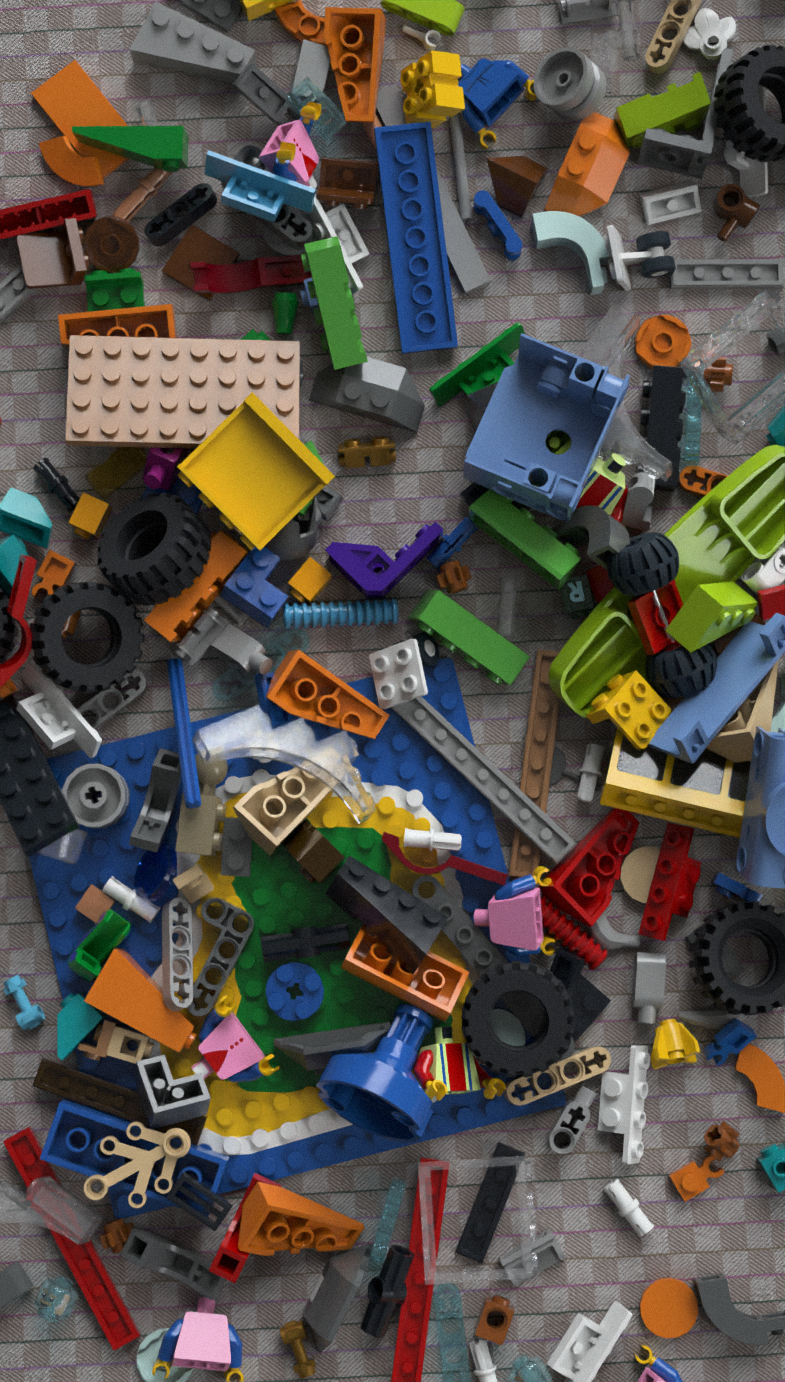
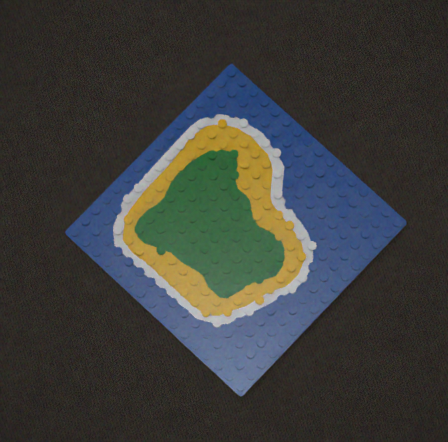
M451 658L440 659L435 665L423 668L428 693L422 697L475 747L454 662ZM373 677L346 683L379 707ZM260 705L191 722L195 755L205 749H214L222 753L227 760V775L222 782L216 785L215 796L222 799V804L227 805L226 817L238 818L233 807L252 787L275 778L278 774L284 771L287 772L301 765L302 762L329 749H333L352 769L306 819L346 860L350 855L413 895L412 887L414 882L419 877L428 874L415 873L405 867L382 841L383 833L386 832L399 837V847L404 857L413 865L422 868H433L445 863L453 855L508 874L489 800L391 707L382 709L390 716L375 739L291 715L293 728L288 731L265 730ZM175 727L100 745L97 755L93 758H89L83 750L46 759L61 790L67 777L75 769L86 764H102L116 770L126 780L130 789L129 807L118 823L107 828H89L79 824L80 827L29 857L63 1000L70 993L76 996L77 993L83 992L87 996L96 981L95 979L94 981L87 982L68 967V959L73 949L86 932L96 924L75 909L91 884L103 890L107 881L113 876L130 889H137L140 891L139 895L161 908L151 923L129 909L127 911L122 908L123 904L117 900L111 909L131 924L129 933L115 949L122 948L126 950L162 989V907L165 903L177 897L188 901L182 890H178L172 879L194 865L200 864L214 886L213 891L196 902L189 903L192 910L193 986L222 932V929L204 920L201 913L204 902L210 898L224 899L249 912L255 920L254 930L217 1002L224 995H227L228 997L224 1000L225 1005L229 1008L234 1004L237 1005L233 1013L256 1042L265 1057L270 1054L274 1055L273 1058L269 1059V1065L272 1068L279 1066L280 1069L271 1075H264L250 1082L232 1083L227 1078L221 1080L215 1071L204 1079L211 1100L207 1115H205L208 1117L198 1146L230 1157L217 1194L248 1187L254 1173L272 1181L560 1107L566 1103L563 1089L521 1106L507 1102L504 1093L501 1096L495 1094L492 1099H487L483 1094L485 1087L481 1088V1090L465 1094H447L441 1101H438L436 1096L431 1099L432 1105L430 1107L433 1113L420 1140L411 1143L389 1140L367 1132L348 1122L331 1110L318 1096L320 1089L316 1085L322 1074L315 1075L314 1070L307 1071L274 1046V1039L390 1021L392 1025L397 1006L400 1004H411L341 969L350 948L322 952L321 955L300 959L292 957L264 962L260 938L268 935L290 933L291 930L313 926L320 928L347 923L350 944L352 946L363 923L358 918L352 919L326 895L328 888L345 861L323 883L316 881L313 884L299 871L302 865L283 844L270 856L253 841L251 877L221 875L222 850L216 851V857L175 851L182 794L184 793L183 782L169 830L158 852L129 845L130 836L146 798L152 765L160 748L179 753ZM270 735L275 739L274 743L278 746V753L268 763H260L258 759H253L250 754V748H252L251 741L256 736ZM262 746L261 750L266 751V746ZM97 791L93 794L95 802H99L98 798H102L101 792ZM220 822L219 833L223 834L224 822ZM405 828L421 831H431V829H434V832L460 834L462 837L461 848L459 851L432 849V852H430L429 848L404 847ZM450 867L441 872L428 875L440 882L473 922L475 909H488V902L496 894V891L503 887L502 885ZM509 876L507 877L505 885L510 883ZM425 881L419 885L418 892L423 898H431L435 894V886L431 882ZM217 902L210 904L208 907L209 916L213 919L220 918L223 914L222 905ZM174 907V908H173V912H177V913H178V917H179V916H180V912L176 911V909H175V907ZM242 915L235 918L233 923L235 930L241 933L245 932L249 927L248 919ZM478 927L508 963H512V961L530 962L529 955L515 956L502 948L500 944L493 943L490 939V927ZM442 930L429 951L469 971V974L446 1022L428 1014L433 1019L434 1025L430 1033L425 1035L417 1051L418 1057L422 1047L436 1044L434 1028L452 1027L453 1043H467L462 1032V1009L471 986L481 976ZM173 933V943L181 947V936L178 933ZM227 941L221 945L220 953L224 958H232L235 955L234 944ZM110 955L100 965L101 970L103 969ZM174 961L172 965L174 972L177 975H182V965L178 961ZM291 962L305 963L314 968L321 977L324 986V997L318 1010L310 1017L298 1021H290L279 1017L269 1007L266 997V985L270 975L281 965ZM211 968L207 972V979L211 984H219L222 979V973L217 968ZM202 983L199 988L205 989L203 995L199 998H194L198 1010L208 1006L205 1002L207 994L211 992L214 995L216 992L215 990L207 989ZM294 983L293 987H287V992L290 993L291 999L295 1000L297 996H303V991L299 989L300 984ZM175 992V997L179 998V1002L182 1001V997L178 996L177 992ZM500 998L492 1007V1009H502L512 1013ZM187 1007L182 1009L197 1025L193 1031L197 1034V1037L189 1050L184 1047L179 1053L150 1037L149 1042L154 1043L150 1058L165 1055L173 1080L195 1075L191 1067L204 1058L198 1049V1046L201 1044L199 1033L209 1013L204 1016H196L190 1013ZM103 1012L107 1016L104 1020H115L119 1022V1025L124 1026L125 1028L138 1031L132 1028L131 1026L121 1022L120 1020ZM521 1023L525 1032L524 1046L536 1040ZM97 1027L82 1042L97 1046L98 1041L94 1040ZM130 1040L128 1048L135 1051L138 1048L137 1041ZM78 1047L75 1049L80 1071L137 1091L133 1080L135 1063L112 1056H101L100 1061L84 1057V1051L79 1050ZM478 1062L491 1079L498 1078L505 1085L508 1081L514 1079L507 1077L505 1073L499 1072L496 1074L490 1071V1067ZM547 1073L540 1074L537 1078L539 1088L545 1090L550 1087L552 1082L550 1075ZM514 1085L515 1091L511 1092L512 1097H518L519 1100L522 1099L521 1093L527 1090H532L533 1095L535 1094L531 1085L526 1087ZM115 1185L110 1186L108 1190L113 1213L117 1219L122 1217L128 1218L172 1206L147 1197L146 1203L141 1208H133L128 1202V1196L132 1191ZM135 1193L132 1196V1200L134 1203L140 1204L143 1201V1197L141 1194Z

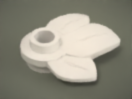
M702 8L696 14L695 26L689 27L683 43L689 49L700 50L707 59L716 60L721 57L722 51L727 48V42L735 35L736 24L733 17H726L720 20L713 10ZM710 43H718L715 46L709 45Z

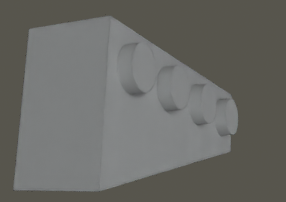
M156 1L129 49L134 63L156 65L157 68L166 70L168 68L184 71V74L207 76L209 79L230 84L235 82L248 63H253L255 66L257 64L254 49Z

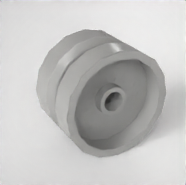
M564 47L551 52L540 63L535 73L533 87L537 98L544 105L552 109L560 118L572 122L583 120L590 116L601 105L606 94L607 81L604 72L579 49Z
M86 764L75 769L67 777L62 788V792L77 822L89 828H107L118 823L126 814L130 804V789L126 780L116 770L102 764ZM97 791L102 793V798H98L99 802L93 800V794Z

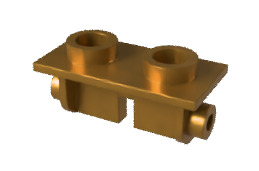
M377 436L371 438L372 441L360 442V439L357 438L343 440V444H338V453L344 452V455H339L340 466H345L346 469L365 467V456H370L371 466L391 465V462H396L395 450L390 451L389 449L395 448L394 439L389 440L388 436Z

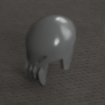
M316 496L312 499L309 520H298V515H295L264 546L279 556L281 561H294L302 558L310 552L317 542L318 525L322 521V514Z

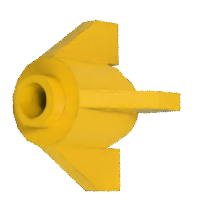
M667 1019L659 1022L660 1026L654 1030L655 1039L650 1057L652 1068L657 1070L667 1066V1064L697 1062L695 1054L700 1053L698 1041L684 1024L678 1023L676 1019Z

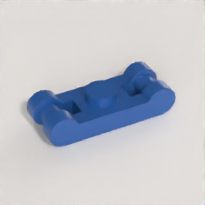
M484 190L478 191L474 196V212L478 215H484L488 221L486 226L494 238L498 236L505 246V257L510 261L517 260L521 255V239L491 195Z

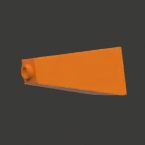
M122 948L114 949L84 1001L179 1053L184 1047L189 1050L197 1037V1034L193 1032L197 1025L183 1010L172 1011L167 1008L163 1000V989L126 950Z

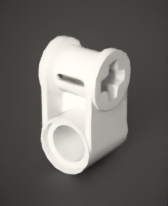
M779 546L775 554L767 559L757 558L743 572L742 580L757 596V591L779 586L784 581L785 566L783 564H785V548Z

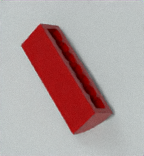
M92 189L1 209L0 240L63 225L65 219L76 218V221L97 217Z

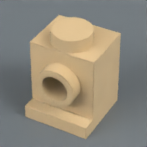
M117 1025L114 1027L106 1055L136 1064L137 1061L151 1057L154 1043L149 1042L150 1037L142 1032ZM130 1040H135L138 1043V1048L135 1051L128 1048Z

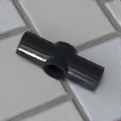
M347 923L320 928L313 926L291 930L290 933L260 937L264 962L292 957L300 959L321 955L322 952L351 948Z
M392 1245L389 1248L379 1277L371 1279L368 1286L370 1302L360 1327L365 1333L377 1338H383L395 1306L404 1303L407 1296L405 1279L415 1255L410 1249L400 1245Z

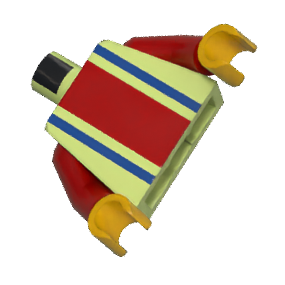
M613 453L606 462L599 458L597 459L576 508L589 505L597 506L618 522H622L628 488L625 485V475L621 472L626 462L620 455Z
M452 1027L434 1028L436 1044L420 1049L419 1057L413 1069L418 1083L428 1097L432 1099L436 1096V1099L441 1101L447 1094H465L481 1090L484 1087L483 1094L487 1099H492L495 1094L501 1096L506 1089L505 1083L498 1078L491 1079L480 1066L473 1053L470 1052L466 1043H453Z

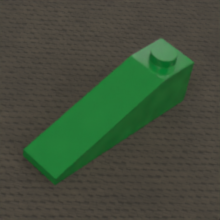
M72 126V133L80 143L167 172H177L179 169L188 168L189 135L184 126Z

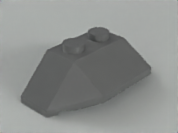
M367 357L368 362L336 370H334L332 364L317 373L309 401L417 433L425 404L406 368Z
M387 1021L279 1037L274 1039V1046L307 1071L314 1070L315 1075H320L323 1073L329 1059L334 1055L373 1053L381 1038L385 1037L388 1033L391 1023Z

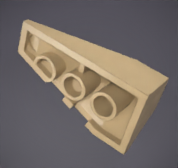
M778 662L768 671L706 749L735 763L751 762L756 726L763 728L767 732L771 731Z
M329 749L302 762L301 765L287 772L284 771L278 774L275 778L252 787L233 809L248 836L271 856L347 775L352 767L333 749Z

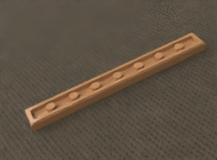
M537 649L520 790L546 814L560 699L554 694L549 685L548 674L551 663L559 652ZM516 826L514 829L509 877L520 878L528 874L533 876L534 870L540 866L542 851Z

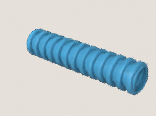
M383 599L382 602L373 600V603H369V600H365L364 603L356 600V603L351 604V601H347V604H342V601H338V604L329 602V605H325L324 602L316 605L315 602H312L308 606L306 603H302V606L294 603L293 606L284 604L283 607L285 629H290V626H294L295 629H298L299 626L307 628L308 625H312V628L321 625L324 628L328 624H330V627H334V624H339V627H343V624L352 626V623H356L357 626L365 623L368 626L371 622H374L375 625H379V622L387 625L388 622L397 624L398 603L396 599H391V602H387V599Z

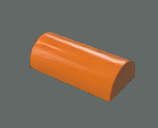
M363 924L341 969L446 1022L468 977L469 971L428 951L415 973L412 974L405 968L407 963L398 955L394 958L386 950L388 946L376 935L374 937L370 936L365 931Z

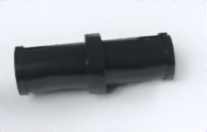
M48 458L41 459L38 462L40 467L35 464L33 470L47 484L49 493L55 494L68 512L74 511L77 506L76 503L78 504L80 498L69 486V480L65 475H60Z

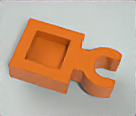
M49 550L36 574L43 578V580L33 587L32 595L37 597L41 590H47L48 594L52 595L55 592V586H65L76 563Z
M707 1155L699 1167L692 1160L668 1175L684 1202L710 1187L705 1179L709 1177L718 1178L725 1172L721 1167L716 1171L709 1169L710 1162L716 1159L712 1155Z

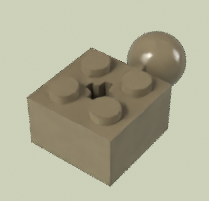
M205 749L195 755L201 806L192 809L187 808L184 793L182 794L175 851L216 857V851L222 850L223 834L219 833L220 822H225L227 805L222 804V799L215 796L216 785L226 777L228 764L224 755L219 751Z

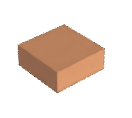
M91 884L75 909L97 923L99 917L106 910L111 909L116 900Z

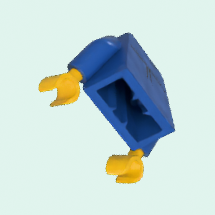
M483 58L472 69L465 64L461 65L462 76L458 78V86L463 87L465 109L461 111V114L471 130L479 134V145L485 150L488 149V146L484 143L483 137L489 136L496 143V135L493 131H486L484 126L486 125L490 128L523 91L528 100L535 101L537 98L536 94L530 89L534 88V80L530 81L528 79L529 75L510 60L490 61Z

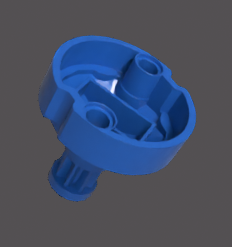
M400 1004L394 1012L395 1019L386 1037L381 1038L374 1053L338 1054L332 1056L316 1086L320 1089L318 1096L348 1122L377 1136L393 1141L411 1143L420 1140L433 1113L430 1109L432 1105L431 1099L424 1092L411 1071L418 1058L417 1051L425 1035L430 1033L434 1021L423 1010L412 1005Z

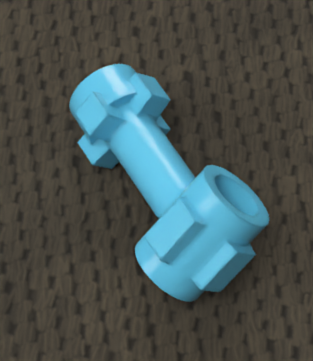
M18 974L3 982L6 987L3 989L6 995L12 994L21 1010V1013L16 1015L19 1026L23 1030L28 1028L31 1030L40 1025L41 1021L45 1020V1014L38 1004L31 1006L23 990V987L27 985L24 978L21 979Z

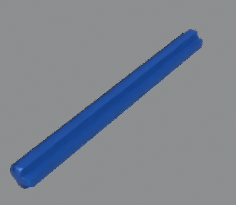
M180 658L169 659L167 661L185 805L189 809L198 808L201 806V796L183 663Z

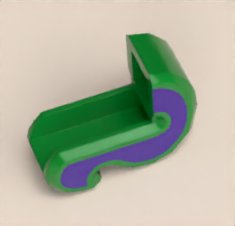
M112 909L106 910L99 917L95 926L88 930L77 943L68 959V967L87 982L94 981L100 974V965L127 936L131 929V924Z

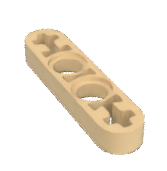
M702 0L670 1L645 54V60L651 72L660 74L670 68ZM680 5L689 6V11L682 16L676 15L674 13L675 9ZM669 29L678 31L677 36L672 40H665L663 38V34ZM662 53L664 60H658L655 63L653 58H659Z
M589 1047L572 1054L567 1059L557 1063L554 1062L549 1066L548 1070L543 1072L549 1074L552 1080L548 1089L542 1090L539 1088L537 1078L542 1074L539 1071L533 1073L531 1077L524 1078V1075L508 1081L503 1092L507 1102L513 1105L521 1106L603 1073L611 1064V1056L608 1050L603 1047ZM594 1052L596 1055H602L603 1059L599 1061L600 1067L596 1064L584 1067L582 1061L592 1060ZM568 1062L576 1064L578 1069L577 1075L573 1079H568L563 1072L564 1066ZM514 1085L518 1087L531 1085L535 1094L533 1095L532 1090H527L521 1093L522 1099L519 1100L518 1097H512L511 1092L515 1091Z

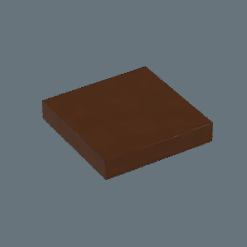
M192 224L162 269V273L192 291V286L195 285L193 270H189L190 262L205 261L208 264L214 265L235 264L240 254ZM196 293L209 302L215 295L211 293Z

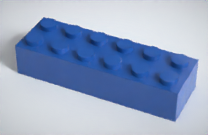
M64 1099L59 1102L40 1159L90 1177L96 1174L105 1176L133 1160L116 1154H104L100 1149V1143L105 1137L114 1136L120 1143L147 1151L159 1145L144 1139L131 1140L128 1138L126 1130L132 1122ZM135 1125L131 1127V1134L133 1136H140V1127ZM171 1139V1146L173 1148L181 1147L180 1139ZM107 1140L104 1143V1147L106 1150L112 1151L115 1148V1144L113 1141ZM191 1143L188 1153L177 1159L172 1175L173 1186L185 1171L217 1194L230 1157ZM164 1156L154 1162L145 1193L149 1198L181 1208L166 1198L169 1192L161 1194L156 1191L154 1186L155 1180L162 1173L166 1157ZM139 1171L114 1185L133 1191ZM159 1180V1187L161 1189H168V1180ZM184 1181L182 1185L212 1206L214 1205V1201ZM179 1190L177 1191L176 1195L209 1217V1211Z

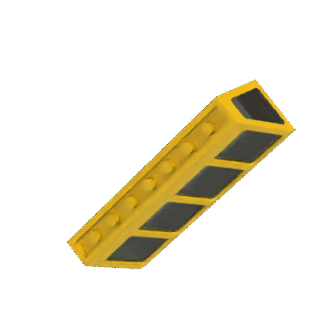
M616 727L606 758L599 804L740 838L751 762L735 763L705 748L692 764L651 748L649 744L646 748L638 750Z

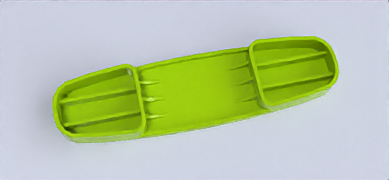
M771 445L764 447L713 488L664 534L672 541L678 551L679 570L674 580L683 604L697 585L735 582L756 558H769L784 542V446ZM615 587L612 588L567 641L551 663L548 674L549 685L554 694L565 705L584 718H587L586 715L593 707L591 705L592 701L598 695L606 692L609 688L607 683L615 675L620 674L622 676L637 670L647 681L645 672L647 654L627 604L635 596L624 595Z

